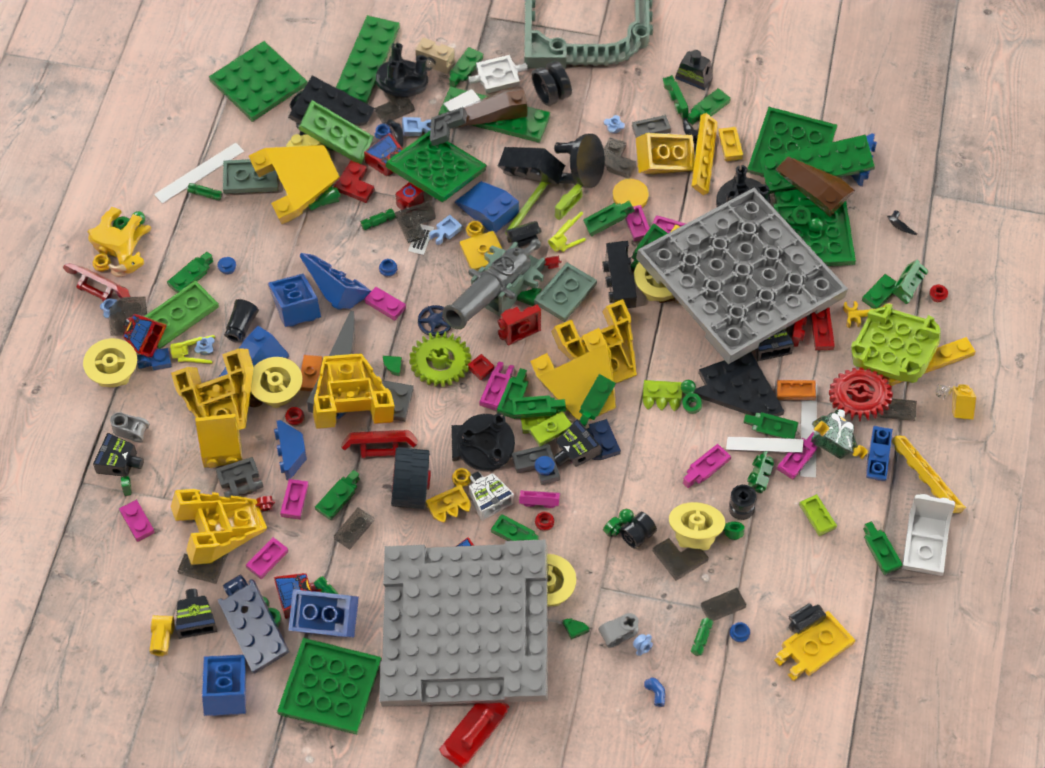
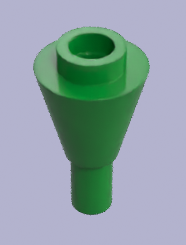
M330 186L316 201L309 205L310 210L313 211L320 206L340 202L339 198L341 195L338 189Z

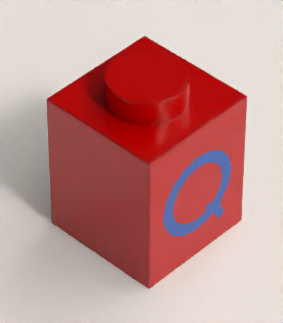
M410 182L395 193L397 207L405 210L408 214L424 202V191Z

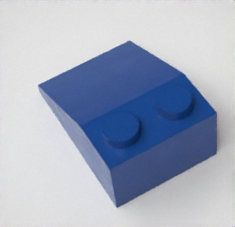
M483 181L477 183L455 201L457 206L475 221L481 222L489 232H498L519 213V201L506 190Z
M304 273L268 283L279 316L285 327L296 326L298 323L306 321L311 322L321 317L318 298Z
M293 590L288 631L355 637L359 596Z
M244 654L204 657L202 685L204 716L246 714V661Z

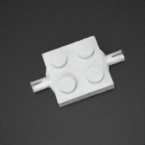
M510 55L476 63L478 75L468 77L470 84L481 82L487 94L520 86L518 72L527 71L528 69L526 63L516 66L512 62Z

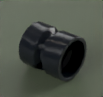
M744 484L733 488L729 501V512L733 518L745 520L752 516L756 503L755 490L751 486Z
M642 511L631 519L632 523L627 522L619 529L622 539L634 549L643 544L645 538H650L657 532L654 521Z

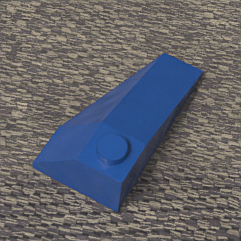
M300 253V258L324 297L332 303V307L338 310H342V308L351 309L371 292L356 279L352 281L346 278V273L331 268L332 265L313 254Z
M257 326L239 347L249 350L253 367L267 358L283 357L288 359L289 354L277 339L260 326ZM226 367L219 375V377L228 374Z

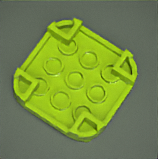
M885 304V307L875 310L871 308L867 313L868 318L856 341L852 342L851 351L854 366L863 367L864 370L868 368L871 369V372L877 371L879 375L883 374L886 377L899 381L916 383L918 378L925 373L940 343L941 328L935 322V318L930 315L925 319L894 310L892 304Z

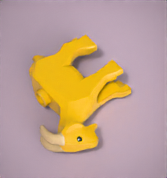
M111 207L101 217L100 224L87 231L89 234L88 240L100 254H108L118 258L119 266L109 264V268L115 277H123L144 265V259L140 257V252L134 256L132 254L140 238L151 231V226L142 224L138 226L142 218L133 214L128 224L122 230L111 227L112 221L122 213L120 209Z

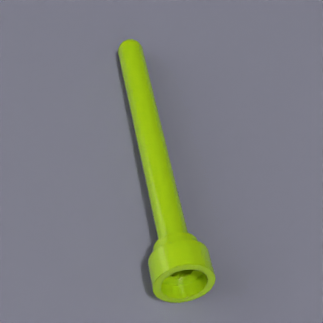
M541 181L506 230L517 227L544 189L551 183Z

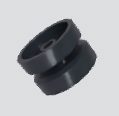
M552 61L546 64L545 68L539 67L532 71L533 86L538 97L546 106L557 103L558 98L563 100L571 96V82L564 67L558 61Z

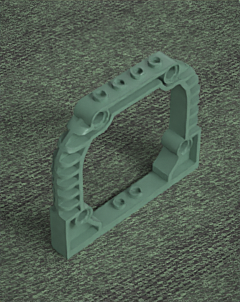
M525 0L524 64L526 63L527 68L530 69L545 68L546 64L552 61H558L564 69H566V64H573V66H577V64H584V66H587V64H594V66L604 64L608 66V64L615 63L617 65L621 61L629 60V57L637 53L639 49L646 48L649 45L650 35H653V25H650V22L653 21V11H649V9H652V0H634L635 22L628 26L627 37L609 44H567L563 38L555 37L550 39L539 30H532V21H535V11H532V8H535V0Z

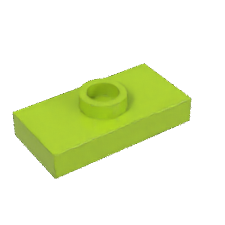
M576 184L567 194L561 197L560 202L555 206L556 219L561 220L582 198L581 185Z
M562 411L530 428L529 432L540 447L561 436L572 424Z
M817 494L800 501L799 506L818 536L837 528L836 523Z

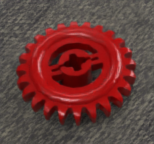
M860 367L859 370L852 368L851 372L845 370V374L839 373L838 378L833 379V383L830 384L829 401L832 403L833 409L837 408V413L839 409L844 410L845 418L850 413L851 421H853L855 415H858L859 422H861L863 415L869 421L870 414L876 419L877 411L880 415H883V409L888 410L889 405L892 403V386L889 385V380L884 379L883 374L878 375L877 371L871 372V369L867 368L864 370L863 367ZM866 384L870 385L874 391H870ZM847 394L852 395V400L848 397Z

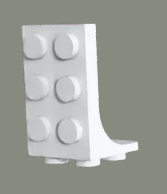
M926 494L915 495L909 513L902 569L939 576L943 575L948 532L955 507L954 501L947 498H934Z

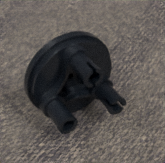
M395 43L391 45L392 50L389 61L383 63L376 72L375 80L377 86L385 93L398 97H411L421 94L428 86L427 57L418 55L416 63L403 60V45L396 43L395 48Z
M586 133L569 143H555L554 151L556 154L565 153L570 155L571 173L563 172L560 179L561 184L571 183L573 185L579 184L584 188H593L600 182L605 167V153L603 144L597 135Z
M738 165L733 179L727 181L719 189L716 197V206L719 207L754 187L771 205L769 187L757 180L747 178V167L741 165L740 170Z
M501 413L495 415L478 414L463 423L457 435L456 445L459 456L469 467L478 471L489 472L503 467L510 460L515 448V438L511 427L506 422L505 416H501Z

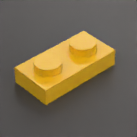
M720 128L718 135L724 160L743 159L737 128Z

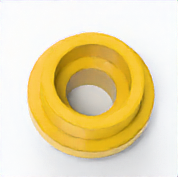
M471 221L466 227V233L471 238L484 234V226L479 221Z
M105 254L96 255L92 262L94 269L99 272L108 270L111 259Z
M458 468L452 474V482L456 486L461 485L465 487L471 482V473L465 468Z

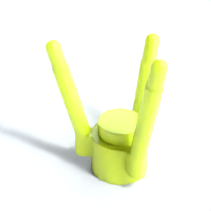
M580 212L572 220L569 219L548 240L549 246L554 251L558 252L561 250L564 252L568 248L586 241V238H582L566 245L567 238L564 235L583 215V212Z
M211 335V336H207V337H203V338H209V337L215 338V335ZM202 337L170 345L172 358H178V362L212 364V360L185 357V355H188L187 346L197 344L196 342L201 341Z

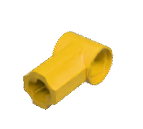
M152 616L150 654L160 657L168 655L170 636L173 634L175 627L174 616Z

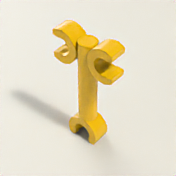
M856 301L853 303V308L848 307L847 302H844L843 311L847 314L846 326L850 328L851 321L857 323V327H860L861 317H868L867 313L870 309L857 310L858 303Z

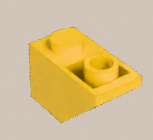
M959 384L958 387L953 386L952 414L954 418L974 420L977 397L969 385Z

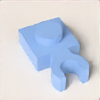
M403 117V136H421L422 132L426 134L431 130V128L427 127L431 126V120L428 119L421 122L419 117Z
M448 215L436 225L437 230L429 233V239L439 237L436 239V245H440L443 242V238L446 237L450 240L462 230V225L451 215Z

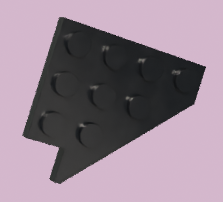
M312 75L288 118L300 124L309 104L313 100L359 127L367 125L375 108ZM302 131L299 133L300 136L307 135Z
M752 352L745 354L730 364L723 360L699 369L698 374L704 386L696 388L694 393L699 395L701 399L751 416H755L756 413L761 414V412L777 417L784 415V409Z

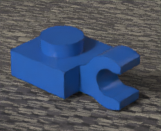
M168 348L155 350L152 357L142 354L137 355L139 369L152 366L154 371L172 367Z

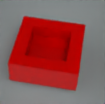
M480 354L467 365L469 370L479 380H482L494 370V365L483 354Z

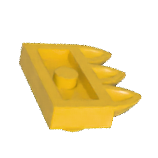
M461 485L425 501L433 519H437L442 523L446 521V514L457 518L459 508L469 512L471 507L470 500Z

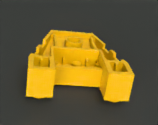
M324 145L263 148L248 156L259 178L276 170L287 193L286 196L271 203L281 224L299 217L304 209L311 205L321 193H324L340 178Z
M624 300L607 305L602 311L608 327L601 329V332L611 350L613 382L615 383L637 375L632 342L631 316ZM572 320L554 326L551 333L558 349L570 360L589 352L583 338L579 337Z
M600 328L582 335L589 350L588 353L555 368L548 353L530 361L541 384L557 400L565 399L566 409L576 420H580L582 416L579 413L580 407L597 376L601 374L613 381L611 350ZM615 389L612 390L598 417L616 408Z
M238 348L222 354L228 374L204 383L201 382L196 367H186L171 373L176 392L183 398L189 411H192L196 418L235 414L238 430L246 428L254 369L248 349Z
M362 353L323 357L313 406V418L316 429L335 427L336 413L370 410L374 424L393 422L395 406L392 394L388 388L384 387L381 378L374 374L373 368Z
M197 489L175 490L171 510L175 521L195 520L199 533L190 534L186 548L191 565L212 563L267 530L259 507L255 506L257 504L256 499L233 495L230 498L221 497L219 493L215 492L209 495L200 493L201 490Z

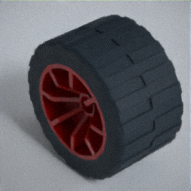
M396 448L391 496L392 507L425 508L426 492L429 490L431 477L429 450Z

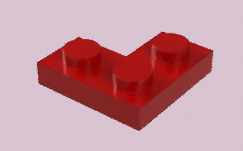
M352 160L334 185V188L336 187L339 193L367 203L375 190L373 185L361 181L367 172V166Z

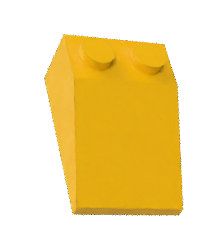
M645 133L636 138L638 173L659 174L694 170L693 135Z
M235 414L195 418L204 468H216L243 460L242 443Z

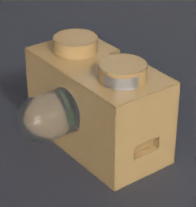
M424 37L415 49L416 57L418 55L427 57V71L434 69L448 74L455 62L454 48L443 44L438 46L435 41Z

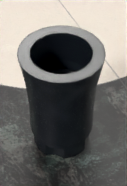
M236 299L224 336L232 342L241 343L253 319L259 312L258 307L249 301Z

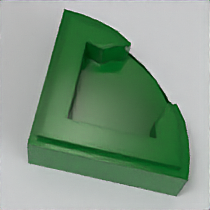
M532 288L522 291L517 296V301L535 306L534 299L540 294L542 289Z
M383 355V364L392 375L400 376L402 357Z
M129 476L121 477V487L124 496L132 494Z
M572 618L562 620L571 640L590 632L589 627L584 622L573 620Z

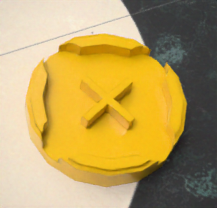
M624 179L615 185L613 189L614 203L623 204L630 200L633 206L641 205L642 208L647 204L649 197L648 188L640 180Z

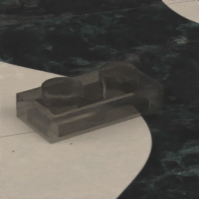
M891 398L892 403L889 405L888 410L883 409V415H880L877 411V417L915 421L917 401Z
M358 507L335 533L334 540L350 550L374 522V517Z
M735 588L701 602V608L707 618L715 621L746 608V602L738 588Z

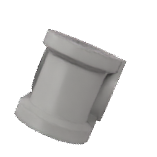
M117 412L110 418L112 431L116 436L138 443L143 442L144 432L150 426L146 419L122 412Z
M627 613L602 624L598 630L607 647L612 648L636 636L639 621L636 615Z

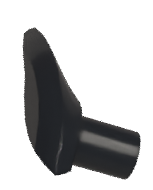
M684 117V132L686 135H693V143L697 144L698 131L694 130L687 118Z
M389 119L387 125L393 128L395 139L403 149L404 136L402 127L399 123Z
M895 210L892 215L887 216L890 223L898 230L917 235L915 231L898 219L900 216L899 211Z

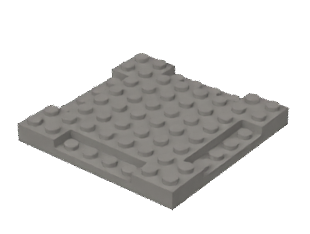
M755 187L638 249L636 257L658 284L663 283L706 332L705 338L728 364L758 348L760 342L813 312L817 314L844 299L848 288Z
M546 540L505 541L503 545L426 548L425 545L385 546L383 653L380 667L379 702L382 707L548 701Z

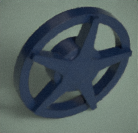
M427 306L419 313L418 326L424 334L429 336V333H431L433 337H436V332H434L436 328L441 326L447 327L439 332L440 336H442L445 331L448 332L451 329V326L443 321V306ZM433 310H442V312L438 314L434 313ZM427 311H429L430 315L428 316V318L421 319L422 316ZM421 323H428L431 327V332L424 329Z

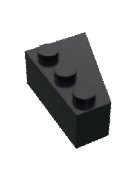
M505 147L498 163V167L508 176H518L559 185L566 166L545 148Z
M628 241L606 243L605 261H602L603 273H607L605 284L606 288H610V292H608L609 303L624 300L627 308H636L635 282L630 267L631 257H628L629 243Z

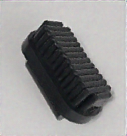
M531 221L527 224L506 230L508 243H518V248L528 245L533 239H538L536 234L542 232L541 227H539L537 221Z
M808 603L788 616L791 621L788 628L791 632L800 634L808 628L823 622L826 619V613L819 604L812 606Z

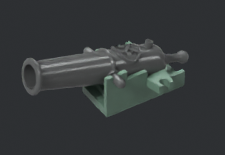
M533 239L525 249L518 248V243L514 242L507 251L491 246L490 253L493 254L490 255L488 252L484 254V259L489 262L486 267H481L478 271L473 268L469 269L468 273L472 276L471 286L451 305L444 307L443 317L447 324L454 329H463L467 321L483 308L501 317L500 314L510 309L517 301V296L520 292L525 291L529 286L536 289L538 281L534 280L543 281L541 271L545 268V259L541 258L538 260L530 254L541 247V242L538 239Z

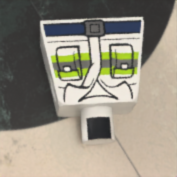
M477 471L470 476L473 484L469 486V493L481 521L514 504V494L494 474L483 477Z

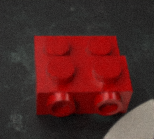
M538 304L528 307L522 312L518 307L507 309L500 314L501 319L497 320L500 327L497 331L502 341L505 340L508 346L541 331V309Z

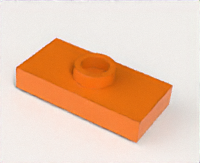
M304 355L301 367L302 386L300 391L312 392L320 375L323 356Z
M777 380V399L816 400V380Z

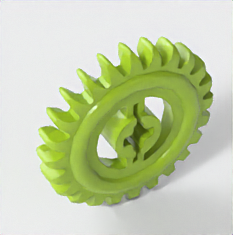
M437 331L435 338L429 333V340L422 336L423 343L417 340V347L412 346L413 352H410L411 359L409 360V364L412 365L411 371L415 372V377H420L421 382L427 380V385L434 383V387H437L438 384L445 387V383L452 385V381L459 382V377L464 378L465 373L469 371L467 365L471 362L470 359L472 358L471 353H469L470 348L466 347L465 341L460 343V336L454 340V333L449 338H447L446 331L442 337H440ZM448 352L453 355L454 360L449 359ZM427 360L432 361L434 368L438 370H434L431 367H429V365L427 364Z

